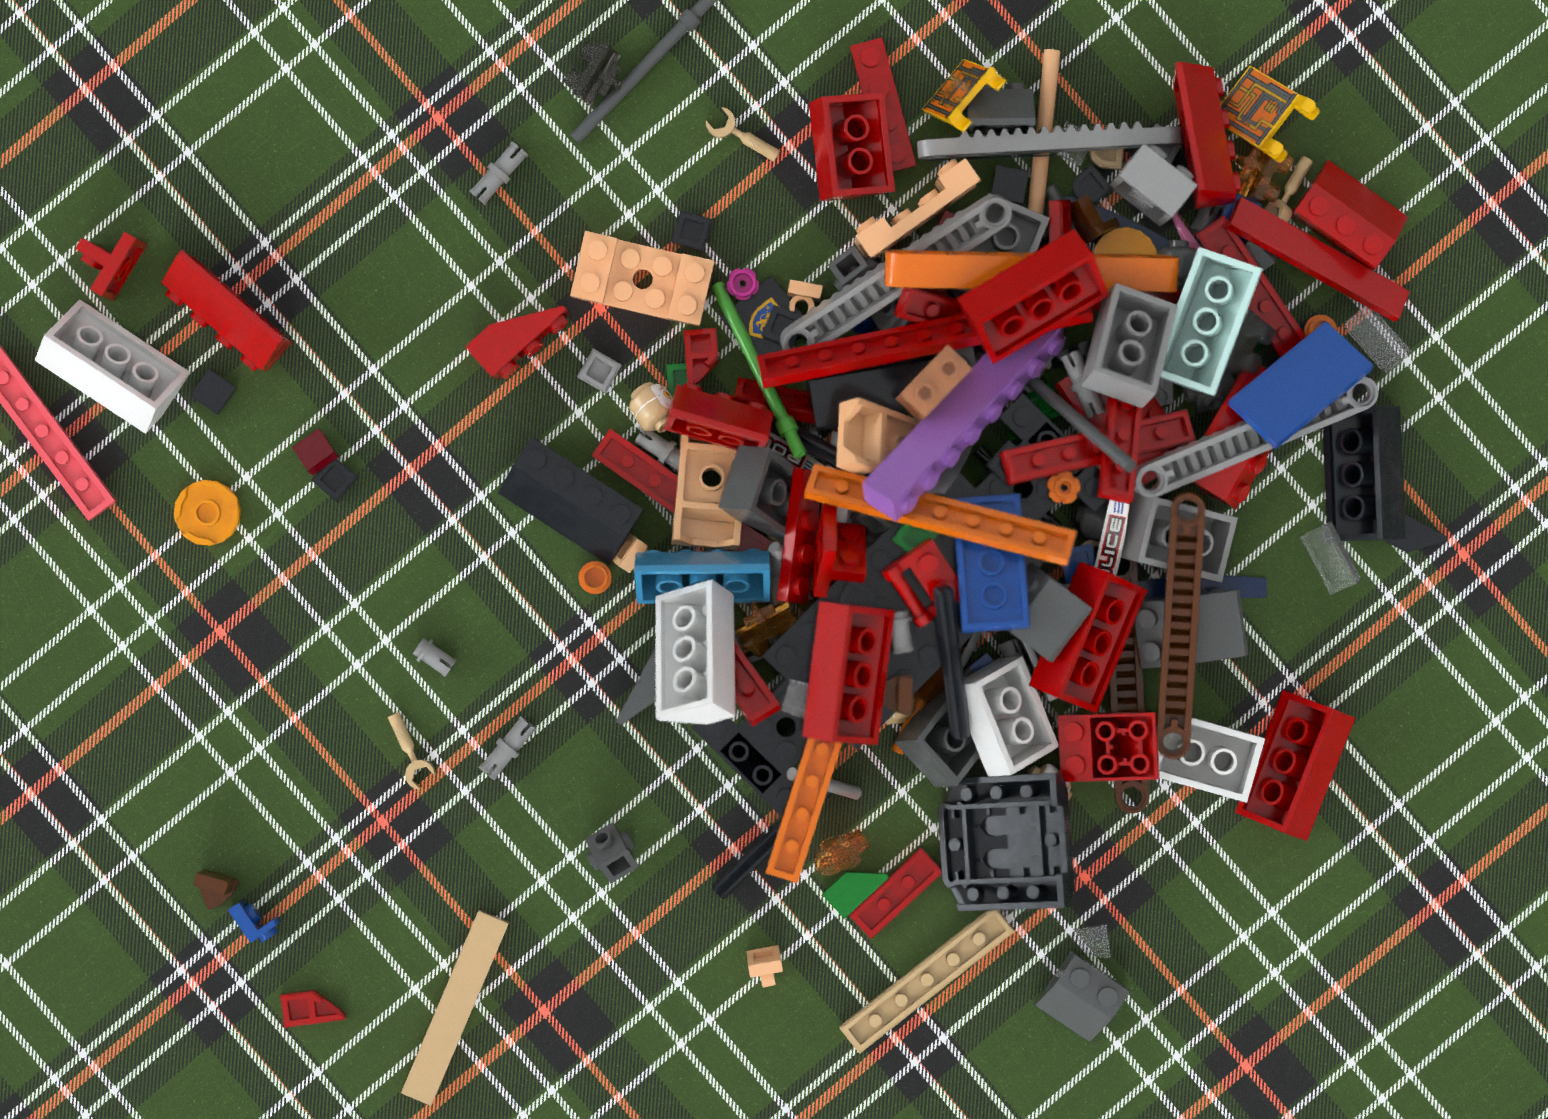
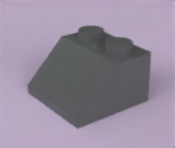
M1009 83L1004 85L1005 89L997 91L985 84L964 109V116L972 121L971 125L966 129L967 133H974L976 130H980L981 133H987L989 129L999 133L1003 128H1006L1008 133H1012L1016 128H1020L1022 133H1025L1029 127L1034 128L1036 117L1033 89H1024V84Z
M1030 562L1026 568L1030 629L1008 631L1052 663L1092 611V608L1050 574Z
M1071 950L1035 1003V1006L1090 1042L1112 1020L1130 991L1126 986Z

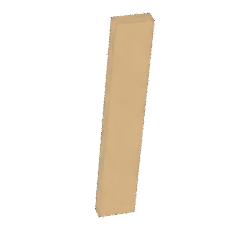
M478 910L401 1091L402 1094L432 1106L509 925L508 921Z
M986 910L842 1023L839 1029L860 1054L1015 932L999 910Z

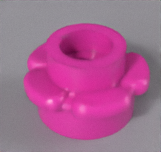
M737 268L729 274V281L726 286L730 295H735L738 300H748L752 294L757 293L759 281L756 280V274L753 270ZM741 281L746 282L745 287L740 286Z

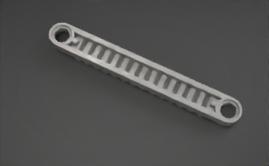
M1137 121L1130 128L1126 122H1122L1117 129L1113 123H1109L1105 126L1104 130L1100 124H1095L1091 131L1086 124L1081 125L1078 131L1075 130L1073 125H1069L1064 132L1060 126H1055L1051 133L1046 126H1043L1038 133L1035 132L1033 127H1029L1025 134L1022 133L1020 128H1016L1011 135L1006 128H1003L997 136L993 129H989L985 136L982 135L980 130H976L972 137L965 131L961 132L959 138L917 141L918 159H946L1137 149L1143 144L1148 147L1151 144L1157 147H1171L1182 145L1183 140L1182 127L1143 128L1140 122Z
M989 194L963 211L956 212L954 217L947 218L942 225L935 226L930 233L923 234L919 240L912 241L907 248L900 250L970 251L1009 224L1012 218L1011 206L1002 196ZM991 204H1000L1003 208L1001 217L995 221L986 219L985 211L987 207ZM885 262L879 263L875 269L868 270L863 277L856 278L851 285L844 286L842 291L835 292L830 299L821 301L819 306L812 307L807 314L787 326L780 336L781 347L783 350L791 349L788 346V341L794 334H803L806 337L805 346L835 340L900 297L904 287L885 286Z
M1368 377L1362 378L1283 444L1369 409L1378 398L1379 393L1376 383ZM1359 383L1364 384L1367 388V396L1361 402L1355 401L1352 396L1353 388ZM1240 421L1236 425L1225 427L1221 431H1215L1212 435L1203 436L1200 440L1191 441L1188 445L1179 446L1176 450L1167 451L1164 455L1137 466L1135 491L1146 497H1158L1273 449V447L1246 421ZM1152 470L1156 473L1158 480L1155 487L1147 490L1143 487L1141 480L1144 473Z

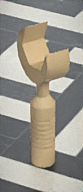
M721 107L728 116L725 127L713 129L706 120L707 130L713 137L726 138L734 134L741 139L744 145L773 162L780 153V150L770 146V144L750 132L743 133L735 128V117L726 108Z
M1301 156L1284 187L1285 194L1282 199L1271 201L1264 208L1265 210L1289 222L1292 216V209L1286 203L1290 196L1296 194L1313 163L1311 159Z
M400 712L387 718L402 750L408 754L412 762L406 768V781L411 787L420 790L421 787L414 781L416 770L427 767L434 775H436V771L428 760H417L413 751L414 743Z

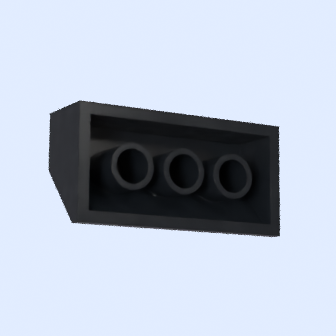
M939 353L805 380L816 431L838 428L839 403L858 397L904 415H910L895 398Z
M1372 406L1369 409L1323 427L1327 542L1405 539L1400 406Z
M531 437L498 492L501 496L608 565L644 512L643 508L533 437Z

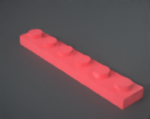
M0 344L1 405L88 521L93 520L116 503L117 500Z

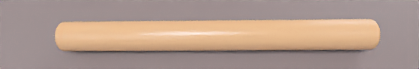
M1044 49L1036 133L1043 126H1046L1050 133L1053 128L1061 52L1059 50ZM1041 153L1033 155H1048L1050 153ZM1050 156L1033 157L1027 209L1041 215L1044 214Z

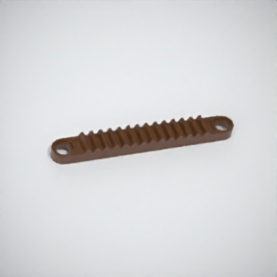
M1189 491L1176 495L1172 501L1168 535L1157 706V737L1160 754L1169 759H1179L1184 756L1189 750L1191 740L1205 504L1199 495ZM1184 500L1194 501L1198 506L1196 515L1192 518H1183L1178 512L1181 502ZM1169 733H1178L1182 737L1183 742L1180 748L1170 750L1164 746V737Z
M1128 560V571L1123 575L1116 576L1138 585L1137 562ZM1135 622L1108 685L1109 712H1145L1143 669H1141ZM1148 780L1113 781L1115 802L1121 810L1134 814L1146 807L1149 800ZM1130 787L1137 788L1141 794L1140 801L1133 806L1126 805L1122 799L1123 792Z

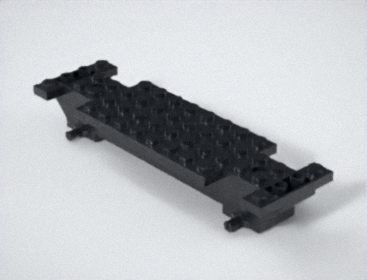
M1023 393L999 417L1020 439L1015 444L1017 448L1066 437ZM982 444L978 449L987 458L978 450L973 455L986 465L994 455ZM1093 466L1071 471L1073 477L1077 478L1081 485L1080 492L1076 494L1077 497L1092 512H1095L1107 500L1098 497L1100 470ZM987 467L982 478L974 486L959 473L945 493L934 494L953 499L1014 494L1013 487L1010 488ZM1050 477L1028 481L1031 490L1027 497L1021 498L1022 517L1052 524L1048 520L1050 519L1056 526L1060 527L1062 522L1049 511L1056 503L1049 497L1050 491L1047 488V483ZM1063 484L1061 485V490L1065 491L1067 486ZM896 522L893 528L887 529L866 550V577L863 584L880 593L873 607L895 611L908 610V616L913 617V614L892 582H887L881 573L885 567L907 553L891 540L903 525ZM939 533L934 543L958 578L955 537ZM1025 555L1026 568L1030 562L1038 567L1045 562V560ZM910 567L906 569L902 574L925 608L932 601ZM836 580L829 587L827 598L819 597L762 655L783 676L770 689L780 703L781 710L753 727L746 717L738 725L731 718L710 724H693L691 726L781 817H783L794 781L787 778V772L801 760L808 739L807 737H802L819 601L840 603V594L847 581ZM959 600L955 603L961 647L975 632L962 633ZM936 617L921 628H917L913 620L909 621L914 651L893 654L891 640L886 681L899 675H911V678H913L912 695L942 666ZM884 705L880 727L895 713ZM783 717L792 718L796 723L794 732L789 735H782L776 729L777 722ZM851 743L857 750L864 745Z

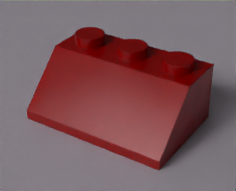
M884 92L823 96L809 102L820 202L854 199L895 192Z
M1329 160L1326 161L1292 209V217L1345 255L1371 270L1376 269L1396 242L1408 219V216Z
M684 383L683 386L677 384L663 430L736 451L738 446H766L774 412L767 411L765 405L757 402H748V404L736 402L733 396L726 393L717 392L715 395L702 392L703 388L691 383Z

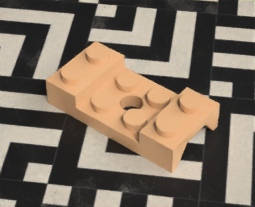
M954 158L941 167L937 173L939 177L934 184L938 191L934 189L919 200L920 202L917 203L919 208L912 213L907 208L895 216L891 222L892 227H890L884 217L877 221L874 217H871L858 226L856 230L858 235H856L854 243L865 258L870 256V258L876 259L976 188V183L981 181V179L966 158L959 163Z
M585 231L570 296L576 299L700 327L715 261ZM645 270L652 275L653 281L648 288L640 289L634 285L633 278L638 271Z
M859 397L839 403L836 467L858 475L872 473L920 422L910 416Z
M680 435V456L673 517L672 545L738 550L742 522L719 508L722 493L737 452L736 450ZM713 470L719 474L721 482L715 487H709L704 484L702 474Z

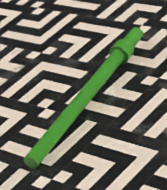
M717 282L712 285L711 289L771 411L774 412L773 415L777 421L775 424L780 437L786 439L794 458H802L807 452L797 433L799 428L793 416L788 415L775 387L763 388L756 357L759 354L724 283Z

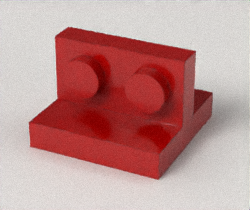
M124 232L114 250L110 253L99 245L81 237L75 247L77 251L83 254L80 260L100 270L90 290L102 297L115 301L148 244Z
M823 503L814 542L813 596L827 598L830 580L865 582L866 525L837 522V506Z

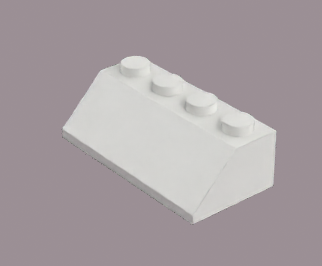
M80 299L44 335L35 358L36 362L145 434L162 417L190 374L188 370Z
M711 579L657 595L656 719L668 722L710 724L735 717L734 594Z

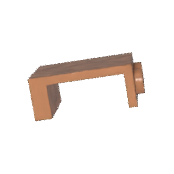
M947 345L895 400L915 420L920 422L972 368Z

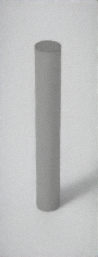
M791 767L787 772V778L794 781L798 769ZM834 779L830 780L827 790L828 792L854 800L859 799L862 794L860 787Z

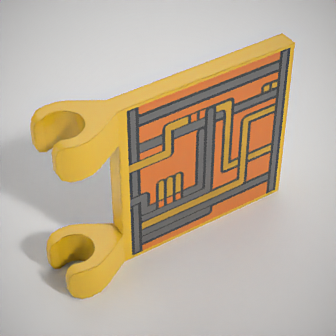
M963 59L922 110L930 116L953 125L961 132H965L972 121L962 115V111L985 84L999 91L1007 80L996 73L997 70L992 66L987 68Z
M1252 66L1247 68L1220 104L1221 109H1227L1230 127L1226 130L1260 149L1278 163H1281L1288 153L1280 142L1271 138L1293 109H1296L1310 120H1314L1320 113L1319 108L1316 107V103L1312 99L1294 92Z

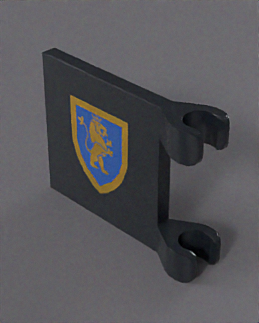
M772 276L759 285L757 293L752 294L750 299L740 300L735 304V308L759 355L783 350L781 344L762 337L773 305L789 310V303L791 301ZM795 306L794 313L802 315L801 312ZM723 314L722 316H720L721 320L733 333L725 315ZM803 334L798 335L797 340L803 337L806 341V337Z

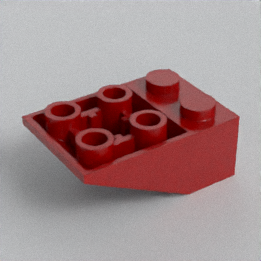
M564 306L493 323L487 326L465 348L491 377L496 380L502 377L506 380L518 370L520 366L517 362L525 354L532 357L544 346L541 340L551 332L553 335H556L569 323L566 317L570 313Z
M1094 712L1066 713L1057 716L1060 772L1065 782L1160 779L1156 712H1097V714Z

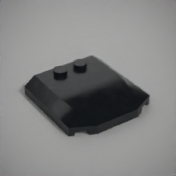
M1061 772L966 777L961 780L958 786H950L946 800L941 802L938 810L942 879L947 889L951 888L959 903L956 905L958 910L982 911L1070 907L1075 886L1068 788Z

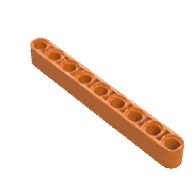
M887 250L885 255L884 285L904 288L973 289L1034 252ZM1093 254L1108 291L1115 283L1140 292L1177 291L1179 257Z

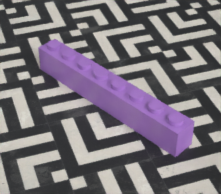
M1064 328L1050 330L995 364L991 362L985 353L972 367L971 371L863 482L865 502L896 522L904 513H910L916 506L918 498L926 490H931L937 484L939 476L947 468H951L957 463L963 450L968 445L975 444L982 430L990 422L994 423L1000 417L1003 408L1011 400L1014 401L1020 396L1023 387L1031 378L1035 379L1040 375L1044 364L1052 356L1056 357L1062 351L1065 344Z

